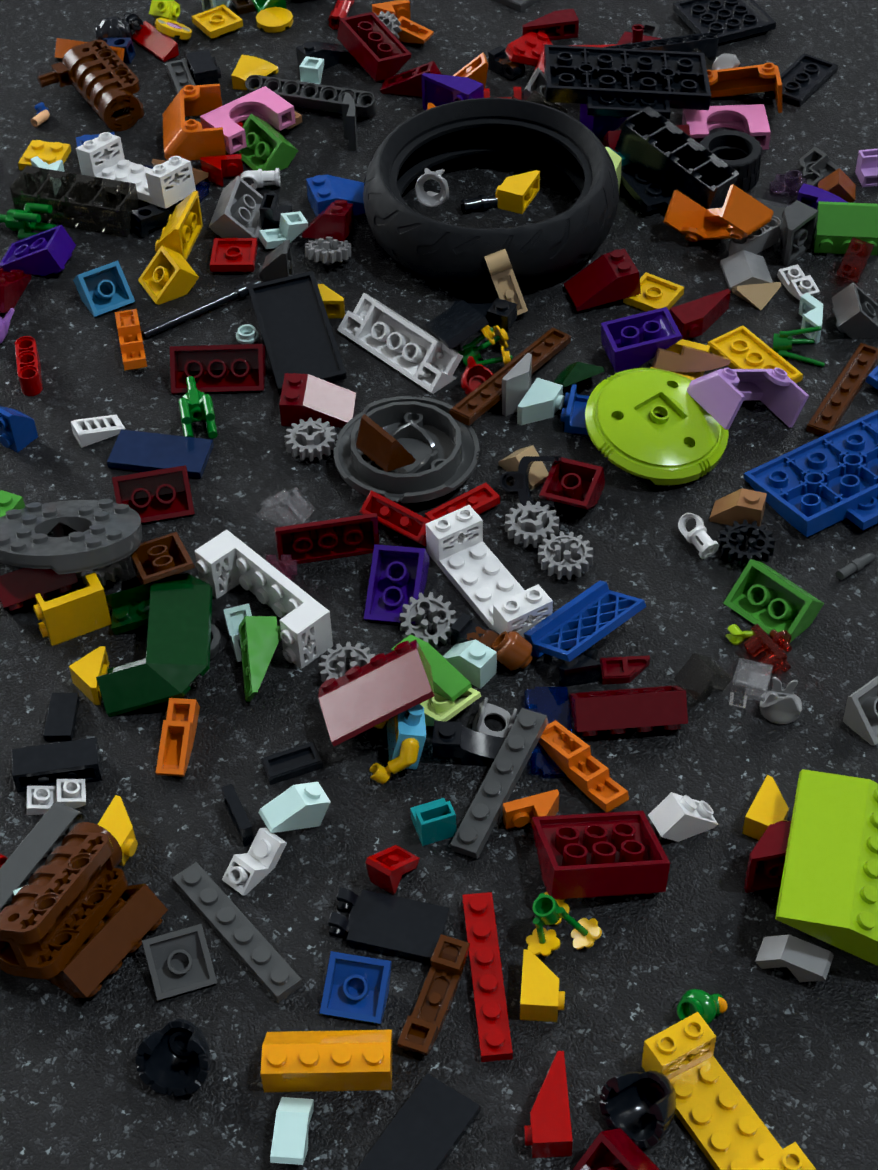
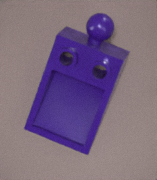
M431 73L422 74V103L424 110H427L428 103H433L437 107L455 101L484 98V84L468 77Z

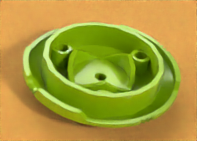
M634 368L607 377V380L604 379L592 391L584 412L588 435L598 451H602L601 454H604V457H608V460L620 469L635 476L650 479L655 485L689 483L699 479V477H703L707 472L709 473L716 467L724 454L729 432L688 394L687 388L692 380L671 371L655 368ZM655 414H660L663 417H657Z

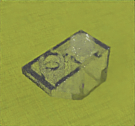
M295 487L289 491L283 489L275 497L271 495L261 503L263 508L256 515L262 520L282 527L303 524L314 512L315 508L300 490Z

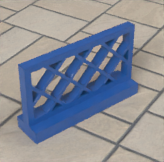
M600 580L524 633L525 639L532 645L531 656L539 658L543 654H548L570 662L643 610L646 604L643 599L609 590L607 582Z

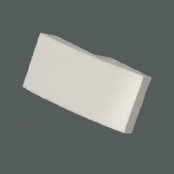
M798 264L778 270V278L795 298L800 300L801 296L806 293L812 296L820 294V290L811 275L805 276Z
M57 779L56 786H27V815L45 814L56 802H61L74 809L86 805L85 779Z

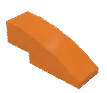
M169 698L166 720H163L156 775L185 776L199 717L200 706L196 699Z

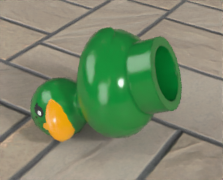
M699 989L686 991L677 1006V1014L680 1020L699 1012L708 1025L716 1016L721 1015L727 1010L726 999L721 994L710 995Z

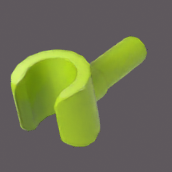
M732 624L727 628L730 634L725 636L733 645H739L744 639L761 637L765 635L764 630L742 631L736 624Z

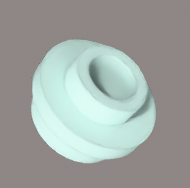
M250 324L240 326L236 333V340L241 344H253L259 338L258 331Z

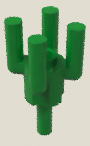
M26 203L24 210L10 209L7 211V215L0 214V223H5L7 228L18 231L17 236L20 240L38 234L31 232L32 230L46 231L57 227L55 224L39 223L41 215L34 214V212L50 214L53 210L52 205Z
M188 376L186 378L188 392L178 401L183 434L185 437H194L191 424L194 421L203 420L206 422L208 437L211 439L216 438L218 434L212 398L209 394L199 391L195 378Z

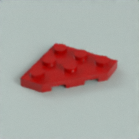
M529 32L509 43L505 52L512 62L536 66L546 43L549 45L553 44L547 34L543 32Z

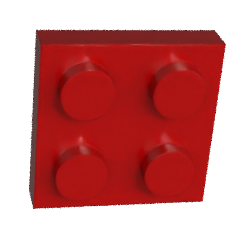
M214 238L210 271L254 272L258 247L257 238Z

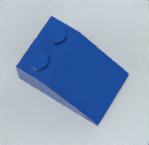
M316 175L306 179L308 201L316 217L335 200H346L347 203L353 204V216L365 213L363 182L331 175Z

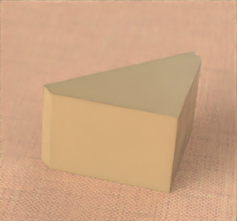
M534 445L516 450L500 460L499 466L507 472L518 471L520 460L523 457L539 456ZM535 461L530 467L529 488L531 490L544 483L549 474L542 461Z

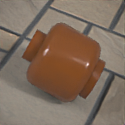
M502 632L493 642L492 648L497 652V661L508 670L524 669L530 664L532 660V645L518 632Z

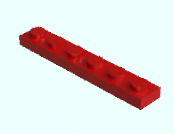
M492 892L462 895L467 942L470 943L468 953L481 1062L513 1059V1050Z

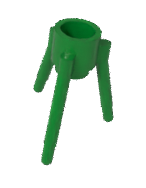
M821 326L780 331V334L774 333L773 350L779 352L778 354L781 357H788L821 367L825 366L824 362L787 352V350H792V344H813L815 342L814 339H792V336L820 331L822 329Z

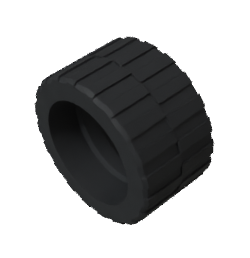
M721 130L711 133L700 142L702 146L739 173L734 184L744 192L756 186L759 180L762 147L756 138L740 131Z

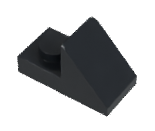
M596 643L570 662L565 661L561 665L559 670L560 686L569 687L601 680L602 665L595 661L598 655Z

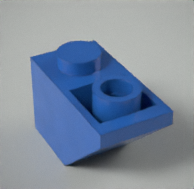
M0 406V443L4 447H9L18 453L38 437L35 421L18 410Z

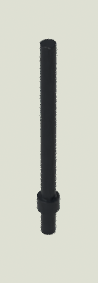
M257 279L246 285L240 284L226 294L142 330V336L144 339H147L238 298L240 300L248 296L249 285L258 284L261 281Z

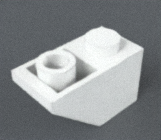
M672 792L648 814L661 837L677 842L713 829L718 825L712 815L714 813L713 809L708 803L691 799L687 795L682 796Z

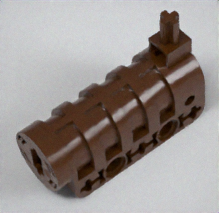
M93 40L71 48L64 55L62 62L51 65L52 72L40 75L37 78L41 88L57 83L61 88L72 84L111 130H127L145 114L143 104L133 95L140 90L139 79L104 40Z
M91 822L76 824L63 839L61 846L55 848L48 856L45 865L39 867L30 877L28 885L23 886L12 899L11 905L5 907L0 912L1 970L20 977L35 979L53 978L63 970L127 889L128 881L123 870L116 868L122 861V850L118 841L110 832Z

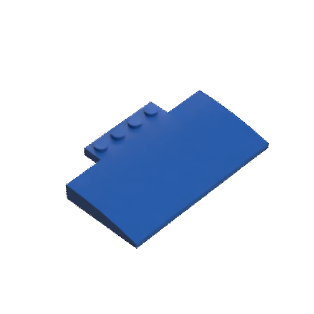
M878 410L745 472L744 479L755 491L767 493L766 502L806 537L845 518L862 530L877 524Z

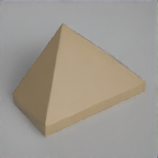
M781 282L736 286L732 288V293L762 310L779 290Z

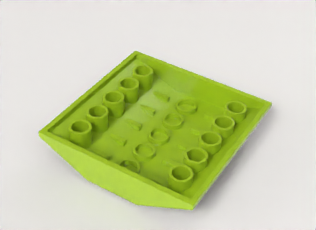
M802 769L799 772L775 919L878 966V783L865 778Z

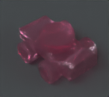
M266 555V561L290 580H292V575H297V560H291V555H281V560H276V555Z

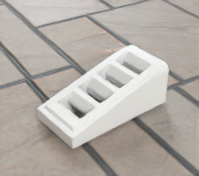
M117 414L71 421L73 434L81 448L119 435L121 429L125 430Z

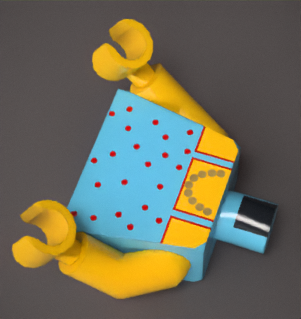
M420 704L386 720L388 721L389 762L386 767L379 763H374L369 769L373 773L370 777L371 779L384 784L390 778L391 773L396 774L405 768L417 769L426 740L424 707ZM386 721L374 727L377 729H382L385 726Z

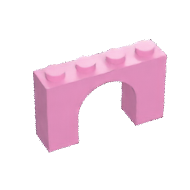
M266 86L200 116L202 129L223 127L225 149L230 155L247 147L245 129L237 123L246 120L250 114L266 121L279 131L296 123L294 106Z
M764 104L710 106L709 110L683 109L682 125L689 124L690 137L698 143L705 136L709 135V131L715 128L726 127L753 136L761 144L762 150L769 149L771 131Z

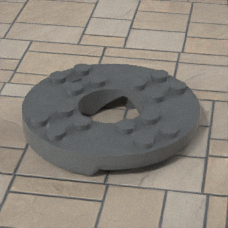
M112 499L67 500L43 504L32 502L27 504L26 508L8 510L6 515L0 517V562L22 568L52 569L59 575L89 571L118 562L134 553L142 540L140 515L131 509L129 505L113 503ZM65 525H68L77 532H72L69 536H66ZM53 529L54 537H47V534Z

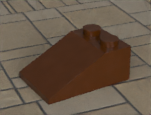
M177 532L143 542L130 555L135 574L141 585L155 582L171 575H178L183 571L195 568Z

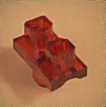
M853 237L837 275L858 283L864 268L868 264L867 261L874 245Z
M758 624L751 628L753 635L743 643L746 651L753 658L762 651L767 653L758 661L768 675L779 668L784 672L788 671L791 666L786 661L787 655L782 649L786 653L791 651L792 647L789 645L792 639L791 634L786 630L778 633L773 629L769 633L772 637L771 639Z

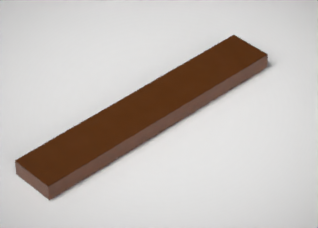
M860 343L807 424V432L823 436L835 430L865 383L867 376L877 364L878 348Z

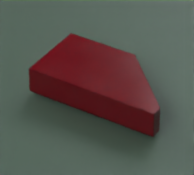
M650 655L600 658L602 685L630 683L650 664Z

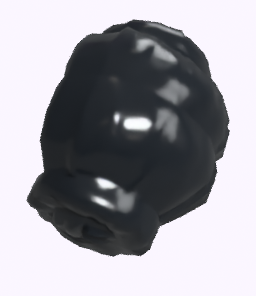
M116 16L102 19L100 25L95 27L96 40L104 38L132 39L129 23L123 22Z

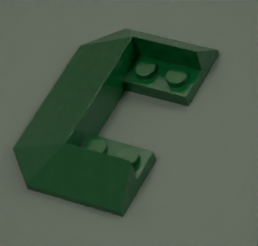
M189 573L106 595V601L113 609L111 629L115 635L148 626L145 659L110 668L107 674L96 677L105 710L109 717L169 701V698L184 697L191 689L189 685L198 675L203 676L210 669L213 589L211 585Z

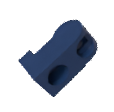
M131 38L102 39L109 46L124 48L123 62L131 64L136 55Z

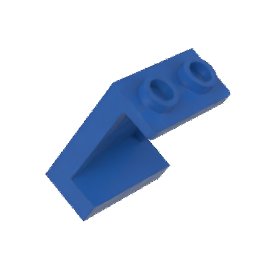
M572 384L571 391L566 392L564 406H567V408H562L561 422H565L564 432L588 435L584 412L589 396L578 395L576 393L577 385Z

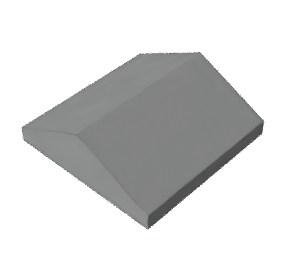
M741 250L720 260V265L730 291H732V288L741 285L773 283L763 256Z
M527 353L502 378V415L504 416L517 412V406L531 387L532 354Z

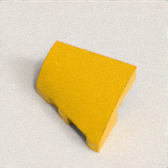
M241 55L231 75L233 89L247 90L245 81L249 76L277 74L279 71L278 66L261 58Z

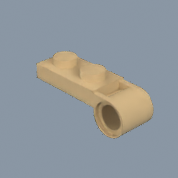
M506 249L484 256L499 299L516 303L517 315L527 312L528 309Z

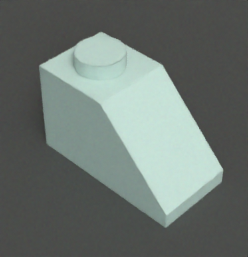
M536 378L517 406V424L525 425L553 418L558 409L561 410L564 405L563 385Z
M476 639L455 644L443 655L472 685L479 689L497 673V652Z
M319 782L296 784L260 808L258 813L270 833L318 827L321 825L331 801Z

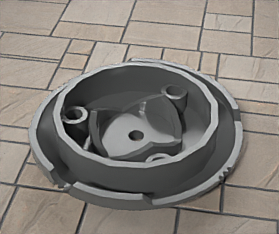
M397 396L368 404L363 412L353 417L341 429L337 436V441H335L334 461L342 479L359 493L368 496L372 490L392 501H396V503L399 501L401 503H418L433 500L452 492L471 476L477 466L480 452L479 441L471 425L468 426L461 423L449 414L450 409L453 407L452 405L428 397ZM364 414L394 437L416 461L413 464L389 472L384 471L356 447L361 417Z

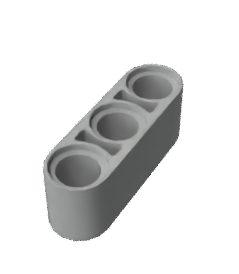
M772 216L771 222L748 237H743L741 240L730 238L728 257L741 250L758 254L776 244L779 240L781 220L776 216Z

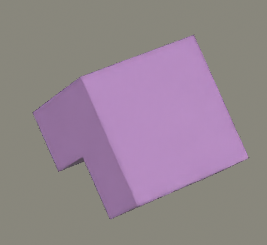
M878 148L859 150L855 173L862 187L878 186Z

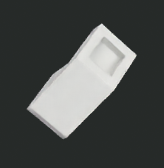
M259 828L248 853L234 854L222 880L241 895H247L275 868L287 842L276 834L270 833L267 828Z

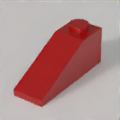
M557 1051L530 1112V1125H524L525 1146H531L532 1158L572 1156L573 1139L564 1051Z

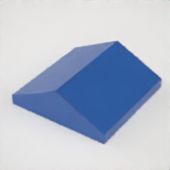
M331 951L320 1014L381 1024L389 994L392 961Z

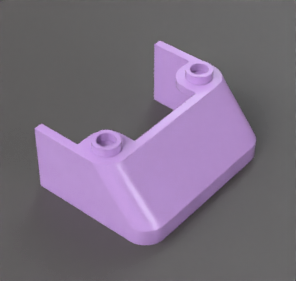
M777 367L774 369H719L692 380L687 388L688 394L725 430H729L743 401L760 400L789 428L793 427L809 397L805 391L787 376L785 370Z

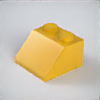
M161 245L138 281L155 304L160 305L187 295L199 276L180 253Z

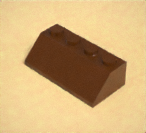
M146 884L128 886L58 975L47 980L73 998L92 997L101 989V982L106 976L114 974L122 966L121 960L128 953L134 952L141 946L144 935L148 931H153L162 923L161 917L168 909Z

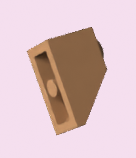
M741 488L715 501L709 521L733 526V521H737L739 524H743V520H747L748 524L757 521V526L760 527L764 516L767 493Z

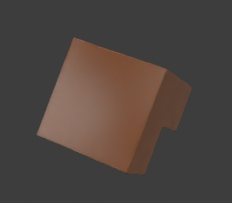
M840 168L818 182V188L829 191L849 203L855 201L856 185Z

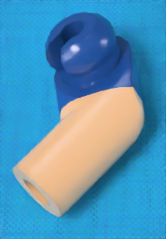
M43 102L36 104L34 107L37 115L31 119V124L36 128L50 117L49 109L45 107Z

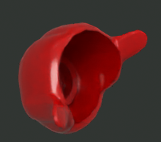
M472 356L468 357V365L461 377V387L466 395H469L494 375L487 367L482 364H476Z

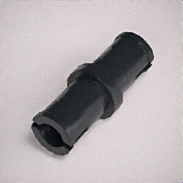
M125 13L123 15L125 16V18H122L123 22H128L131 29H142L140 25H143V21L136 14Z
M479 195L477 198L461 200V210L463 213L480 210L487 211V209L498 207V199L495 195Z

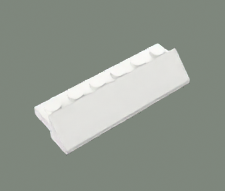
M363 293L353 312L347 311L337 329L432 394L456 379L453 374L463 358V355L453 349H449L441 341L366 293Z

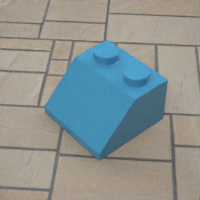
M118 260L81 273L73 279L82 302L93 317L135 303Z

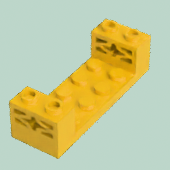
M699 1012L644 1041L642 1068L645 1072H660L669 1079L676 1093V1116L715 1170H816L796 1142L782 1149L715 1059L713 1054L717 1036Z

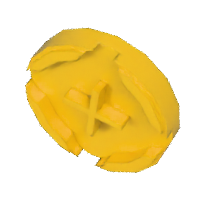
M282 7L266 8L257 14L256 24L259 29L263 28V31L268 33L282 32L286 30L285 27L289 26L290 28L292 26L293 15L291 11Z

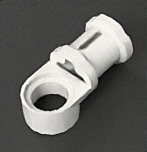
M279 168L271 171H263L262 169L244 171L240 175L242 179H252L254 183L250 186L254 189L263 188L264 185H276L277 187L281 185Z
M685 513L681 516L678 528L689 543H693L699 551L698 555L701 559L712 556L718 550L719 544L717 541H713L706 533L707 529L702 518L693 513ZM694 518L696 520V527L688 532L686 530V523L689 519Z

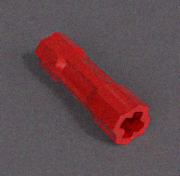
M337 0L328 18L329 26L333 30L339 28V20L347 17L350 7L355 0Z

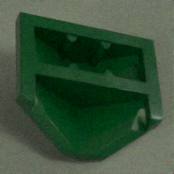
M575 362L565 367L553 383L563 385L564 388L602 373L604 369L596 365Z

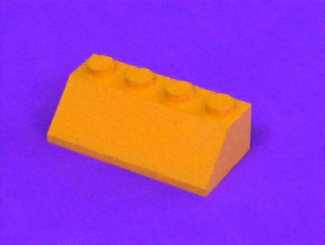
M392 1030L267 1032L262 1044L261 1079L264 1092L392 1090Z

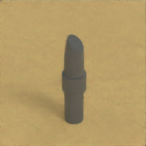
M866 553L859 558H855L836 572L837 578L843 580L853 573L861 571L876 558V555Z

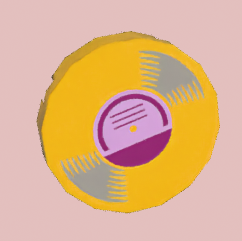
M157 18L154 24L157 31L169 37L180 36L179 39L181 40L191 38L192 30L179 22Z

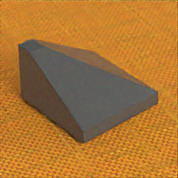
M642 21L641 24L644 26L643 35L657 37L661 25Z

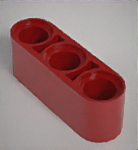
M23 336L15 341L17 374L22 393L26 396H35L41 393L43 389L40 358L35 339L31 336Z

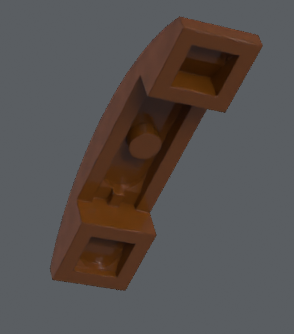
M440 935L430 960V970L412 1015L407 1017L397 1046L426 1056L428 1055L450 1009L463 972L470 943L446 935Z

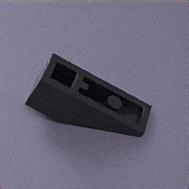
M311 41L296 47L298 68L306 56L324 59L323 70L354 58L340 44Z

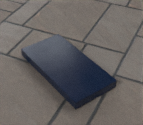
M121 429L107 460L108 468L138 472L186 465L188 477L201 479L214 444L212 439Z

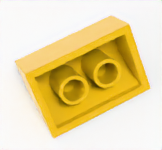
M193 191L175 207L173 213L169 215L166 227H163L162 235L155 243L156 253L161 245L180 253L187 260L203 227L198 191Z

